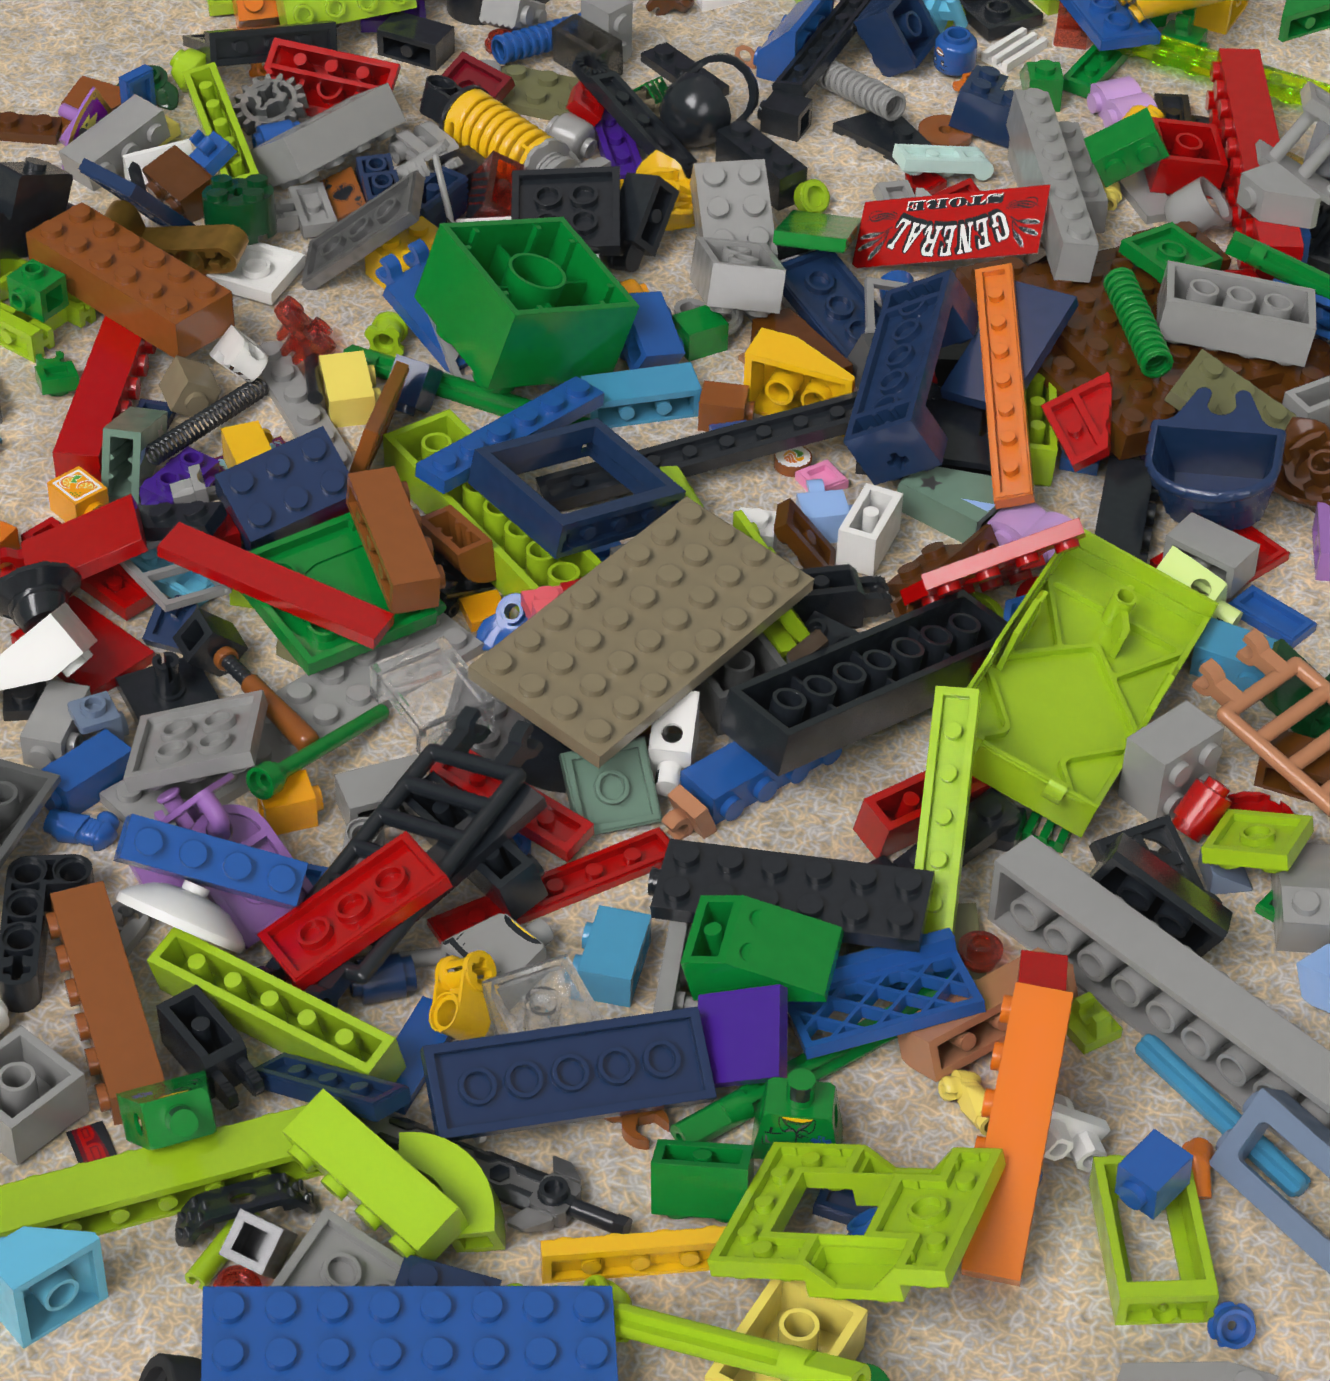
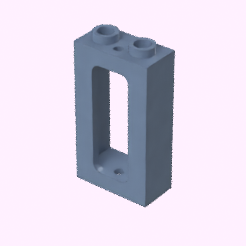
M1262 1087L1246 1100L1242 1108L1243 1114L1235 1126L1227 1130L1218 1139L1215 1146L1217 1151L1209 1161L1210 1166L1330 1274V1238L1245 1162L1249 1153L1268 1127L1271 1126L1330 1178V1130L1284 1090Z

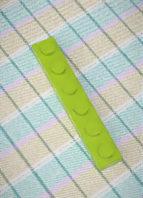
M935 686L914 869L935 871V884L924 934L950 927L955 935L981 703V691L977 688Z

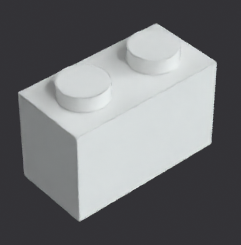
M868 483L865 484L838 529L836 565L850 564L858 573L874 576L900 531L903 493Z

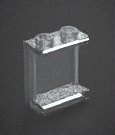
M445 636L370 664L371 696L378 704L388 700L415 733L416 752L418 754L430 743L442 745L456 728L457 717L465 706L480 710L482 715L477 720V724L488 726L490 730L494 727V697L468 679L469 666Z

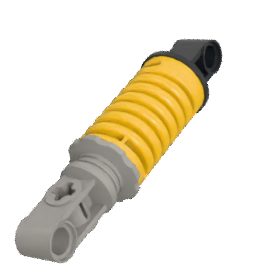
M441 75L427 76L419 109L420 113L437 122L439 128L450 135L460 148L468 145L491 162L492 171L502 177L503 180L511 183V185L513 170L581 168L579 163L569 156V147L565 142L548 136L545 131L494 99L484 88L478 85H469L461 88L448 77Z

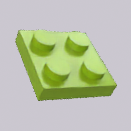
M1228 809L1201 847L1202 863L1216 864L1224 869H1236L1239 867L1259 868L1266 873L1289 871L1314 832L1313 816Z

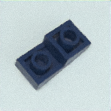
M390 153L356 157V170L366 202L399 181L397 169L394 170Z

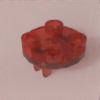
M286 296L283 301H279L274 306V312L282 323L276 334L277 340L283 341L288 336L280 349L281 355L287 356L291 351L296 352L292 356V362L294 365H298L313 352L318 355L334 354L337 344L329 337L333 332L332 328L319 317L311 319L303 312V306L296 299Z

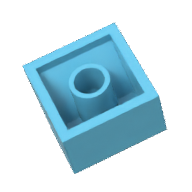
M23 1226L10 1235L0 1238V1322L23 1349L109 1297L100 1238L95 1232Z

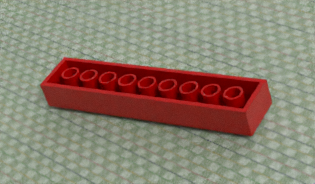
M1219 48L1217 62L1212 61L1210 66V81L1213 82L1212 90H1207L1205 106L1206 111H1210L1209 123L1217 124L1229 165L1221 186L1226 188L1225 198L1233 216L1229 227L1234 228V232L1236 230L1302 261L1304 243L1300 227L1258 221L1236 203L1241 173L1259 167L1255 144L1260 139L1274 147L1280 138L1260 50ZM1237 259L1238 269L1253 270L1261 279L1273 281L1276 278Z

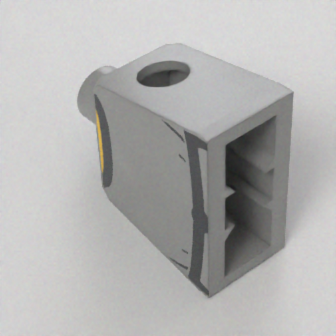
M499 913L441 942L442 958L450 955L464 958L468 953L476 950H482L490 954L495 962L497 972L491 1010L501 1017L547 973L545 946L553 941L554 934L548 923L541 918H537L523 928L507 914ZM454 968L449 969L448 973L454 972ZM483 975L477 976V979L483 978Z

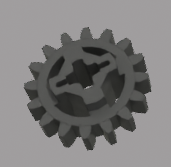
M269 73L265 75L263 81H259L256 77L252 78L253 85L251 87L242 85L243 94H235L234 96L236 104L232 105L240 127L245 128L248 136L256 132V127L259 125L288 119L295 122L299 121L298 118L307 117L305 109L309 107L302 84L297 85L294 77L285 81L282 73L276 79H271Z

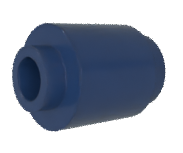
M399 952L391 953L367 984L351 983L349 986L351 996H360L362 1004L366 1005L404 998L407 996V992L416 991L417 977L412 956H400ZM363 959L355 960V964L359 965Z

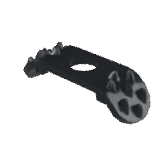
M285 1172L268 1174L205 1191L191 1197L182 1207L181 1211L177 1213L175 1240L178 1246L190 1247L201 1234L214 1231L216 1223L235 1219L240 1209L257 1213L282 1206L284 1211L301 1208L305 1212L312 1214L318 1206L313 1192H309L305 1188L302 1179L297 1181ZM243 1193H250L256 1196L255 1199L245 1204L229 1202L234 1196Z

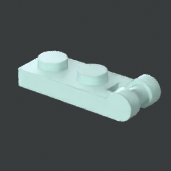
M895 144L892 157L902 171L910 175H921L923 172L937 173L947 177L953 176L955 173L973 174L978 180L984 181L989 179L994 172L993 165L978 147Z

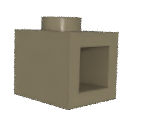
M178 355L175 356L159 383L170 411L193 417L212 403H215L219 399L221 392L208 364Z

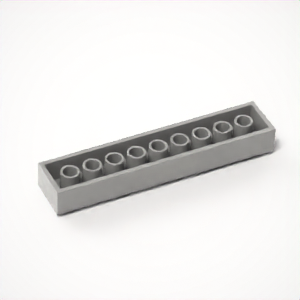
M1030 835L995 860L988 920L1030 951L1039 947L1049 953L1068 955V962L1073 964L1077 987L1085 993L1090 991L1101 1005L1141 1035L1151 1034L1157 1036L1213 1089L1241 1110L1246 1100L1262 1087L1284 1090L1330 1130V1050L1304 1033L1299 1026L1289 1022L1271 1009L1263 1000L1253 996L1231 980L1226 973L1216 969L1202 959L1190 947L1183 945L1169 935L1157 923L1147 919L1129 906L1121 897L1114 895L1096 882L1088 873L1080 870L1063 858L1055 849L1045 845L1033 835ZM1271 1126L1268 1127L1270 1132L1300 1153Z

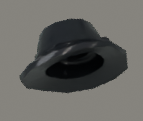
M49 561L17 568L0 578V616L13 620L15 625L19 626L24 633H27L63 603L66 602L69 606V597L81 586V574L67 563Z

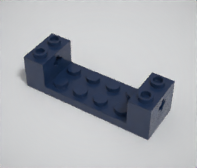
M952 269L886 291L843 441L874 485L887 481H896L904 476L923 470L929 471L942 465L948 437L926 407L929 390L940 349L955 343L962 344L974 338L979 320L977 307Z

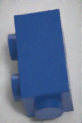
M104 729L62 757L49 763L41 770L60 775L61 782L44 805L46 809L50 811L53 808L81 814L100 801V792L123 780L131 747L109 730Z

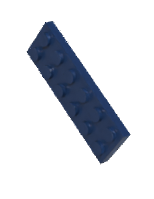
M698 1006L425 1045L420 1050L435 1135L449 1141L709 1103L717 1098Z

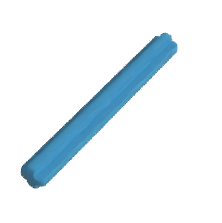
M1146 1034L1141 1038V1041L1135 1047V1052L1146 1064L1222 1135L1235 1126L1242 1115L1157 1036ZM1264 1135L1247 1157L1289 1197L1301 1196L1311 1184L1310 1178Z

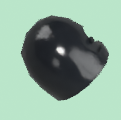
M715 53L692 64L685 73L682 71L678 74L679 78L666 90L659 106L660 120L684 147H707L716 142V131L732 124L729 103L721 88L710 78L698 73L708 63L724 62L733 65L743 74L748 84L749 100L746 110L734 122L743 119L748 121L758 105L759 88L750 67L740 58L729 53Z

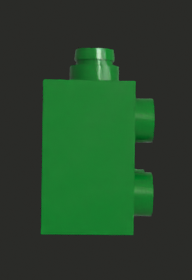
M564 217L440 223L414 296L436 324V332L440 338L451 344L472 369L474 381L485 390L498 394L510 393L515 387L548 384L557 387L575 376L581 379V376L613 372L639 309L638 303Z

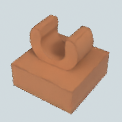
M681 784L667 794L673 810L669 811L661 821L669 829L667 833L674 839L682 840L691 835L693 830L705 839L717 831L708 808Z

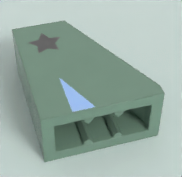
M130 406L103 428L101 483L108 488L109 503L129 494H132L137 505L141 503V498L139 497L140 486L147 478L153 476L156 465H153L147 459L145 449L149 443L167 433L168 411ZM149 449L148 454H149L150 459H151L152 461H154V462H157V461L152 457V455H151V453H150V449ZM153 450L154 455L159 459L158 454Z
M937 466L929 471L923 470L904 476L897 488V492L903 493L902 512L961 543H964L981 527L987 525L988 521L1000 510L996 509L994 504L992 476Z

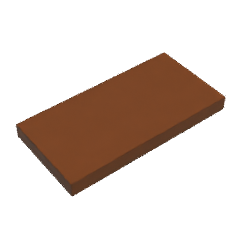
M396 361L364 428L349 473L370 470L382 444L383 434L387 433L408 376L410 370L408 364Z

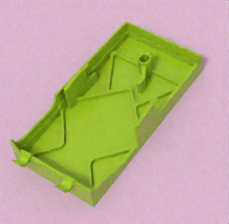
M1084 529L1086 537L1079 540L1080 547L1062 554H1056L1055 551L996 639L983 664L966 687L977 688L981 691L972 776L1080 838L1083 836L1123 768L1127 737L1149 724L1219 604Z

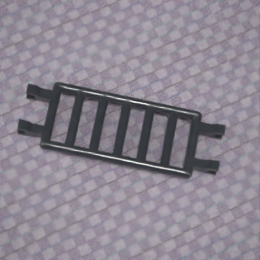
M465 706L457 717L456 728L442 745L430 743L423 749L300 904L350 870L359 857L366 859L383 847L372 843V841L385 825L451 845L452 847L441 861L436 863L450 879L524 784L527 776L526 772L520 767L527 758H535L544 748L541 741L529 738L534 731L532 724L518 720L509 733L506 746L495 760L468 753L474 744L484 742L491 734L488 726L476 723L482 715L479 709ZM435 762L501 780L502 783L491 797L487 798L423 779V777ZM412 793L475 812L477 815L463 831L398 811V809ZM429 904L370 944L373 946L359 965L346 961L323 977L318 984L310 985L304 992L337 1008L338 1000L352 982L364 985L372 979ZM273 957L266 966L257 967L285 982L289 978Z

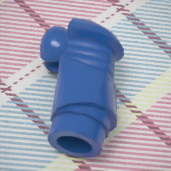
M53 808L46 816L43 830L51 834L53 838H56L57 842L86 844L92 846L95 852L101 851L114 843L118 836L116 830L119 828L120 821L115 814L109 811H103L98 814L97 819H93L90 815Z

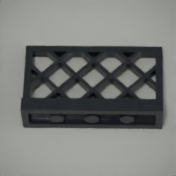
M334 21L204 31L203 34L182 35L183 46L206 53V64L215 62L217 67L266 62L274 37L338 51L336 22Z

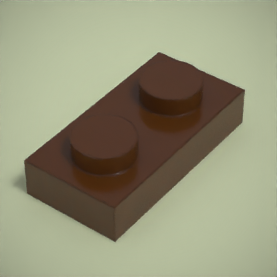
M11 111L0 112V141L57 145L63 129L61 117H51L47 114H17Z
M789 498L777 504L774 523L775 535L782 544H786L794 552L801 566L804 569L834 566L836 549L794 501Z

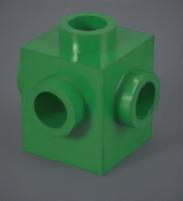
M31 259L6 276L10 306L43 323L69 305L66 274L41 262Z

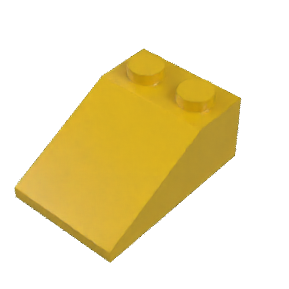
M761 327L745 352L744 385H749V401H755L756 414L767 416L853 393L855 390V376L796 336Z

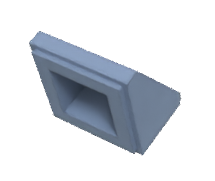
M1200 849L1198 866L1207 891L1215 895L1252 891L1245 867L1224 869L1216 864L1202 863V852Z

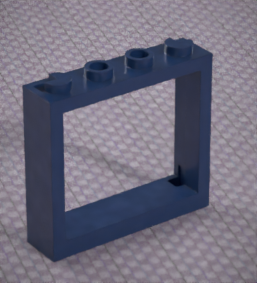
M598 418L474 449L468 483L554 559L634 537L684 499L686 493L682 487ZM589 456L634 495L562 514L517 475Z

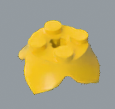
M656 149L640 163L636 173L658 175L680 191L665 231L691 228L695 226L690 189L691 178L688 179L682 166L675 159ZM620 179V190L623 185L624 179Z

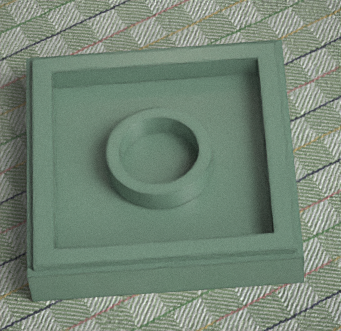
M644 737L632 740L599 769L574 751L559 755L570 810L594 823L593 836L662 823V813Z

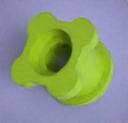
M386 311L379 313L375 316L372 325L368 326L364 333V336L369 340V349L396 357V354H404L405 347L400 342L404 341L408 335V325L395 312Z

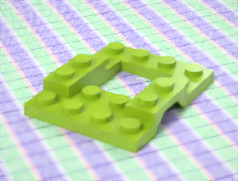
M774 1142L707 1259L711 1276L733 1277L735 1279H776L785 1282L805 1281L809 1297L831 1298L833 1300H875L884 1303L893 1301L904 1302L911 1286L949 1288L1006 1166L1003 1149L953 1147L931 1169L895 1167L867 1145ZM807 1188H822L831 1191L850 1189L853 1190L856 1206L878 1207L864 1235L783 1231Z

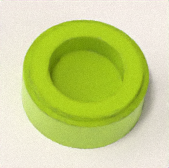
M810 179L801 182L796 187L794 202L799 211L822 213L829 205L830 194L823 182L817 179Z

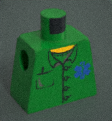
M804 1068L792 1070L787 1078L772 1077L767 1080L753 1124L751 1145H754L755 1159H765L774 1142L842 1144L843 1124L835 1085L829 1082L816 1081L814 1073Z
M204 1070L116 1094L126 1140L145 1149L156 1150L217 1132L215 1113ZM138 1116L141 1120L142 1126H140Z

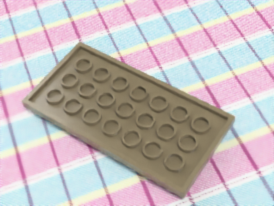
M686 496L469 665L468 679L599 769L813 590L814 578Z

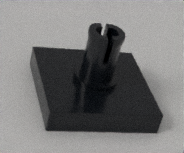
M163 652L164 663H162L160 654H157L152 659L151 667L115 677L116 687L137 726L142 715L216 700L219 697L202 669L187 663L184 657L179 658L173 652Z

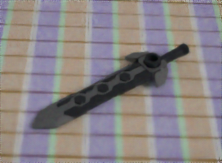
M394 1113L377 1122L357 1117L393 1150H399V1132H423L435 1135V1131L429 1129L428 1126ZM459 1140L451 1141L467 1151L476 1160L500 1202L521 1210L507 1220V1226L521 1232L552 1231L554 1226L559 1228L566 1225L572 1217L610 1233H630L633 1222L631 1218L610 1212L581 1199V1178L572 1162L553 1156V1173L547 1174L492 1151H484Z

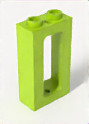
M1109 1155L1093 1157L1089 1189L1115 1325L1208 1322L1209 1318L1214 1316V1308L1218 1304L1219 1291L1193 1171L1191 1170L1190 1184L1165 1208L1180 1280L1132 1282L1117 1204L1121 1198L1115 1193L1118 1164L1126 1156Z

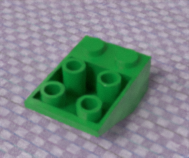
M701 895L680 963L693 1001H698V995L781 984L788 988V1001L827 1002L844 931L840 926L745 895Z

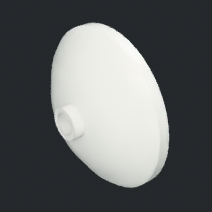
M184 880L182 887L159 882L129 886L120 890L115 899L139 912L228 950L242 954L245 948L243 936L230 915L219 905L206 899L210 890L188 880Z

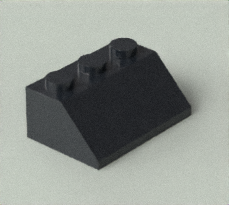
M1124 832L1106 848L1089 874L1096 882L1114 895L1121 897L1129 906L1147 919L1157 923L1161 929L1183 945L1190 947L1200 957L1224 940L1228 934L1233 912L1223 906L1222 901L1215 894L1197 887L1186 878L1182 870L1172 864H1166L1152 854L1144 842L1137 838L1129 837Z

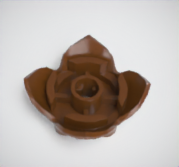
M1292 417L1285 429L1287 436L1283 464L1273 491L1289 501L1309 508L1315 513L1317 502H1323L1330 506V428L1325 423L1316 419Z

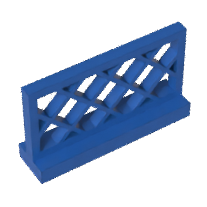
M950 927L923 934L920 953L874 947L840 956L837 959L827 1002L788 1001V1020L807 1060L986 1012L985 1000L957 951L955 936ZM922 987L937 990L933 997L917 994ZM951 994L969 998L955 1003L946 1001ZM878 999L893 1002L888 1009L873 1006ZM906 1006L922 1009L921 1012L910 1015L901 1013ZM834 1011L849 1014L844 1021L828 1018ZM862 1018L878 1021L876 1024L865 1027L857 1025ZM817 1030L833 1033L828 1037L811 1040V1037Z

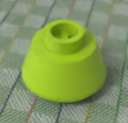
M189 48L186 51L180 49L171 59V75L182 92H188L182 72L206 65V53L193 48Z

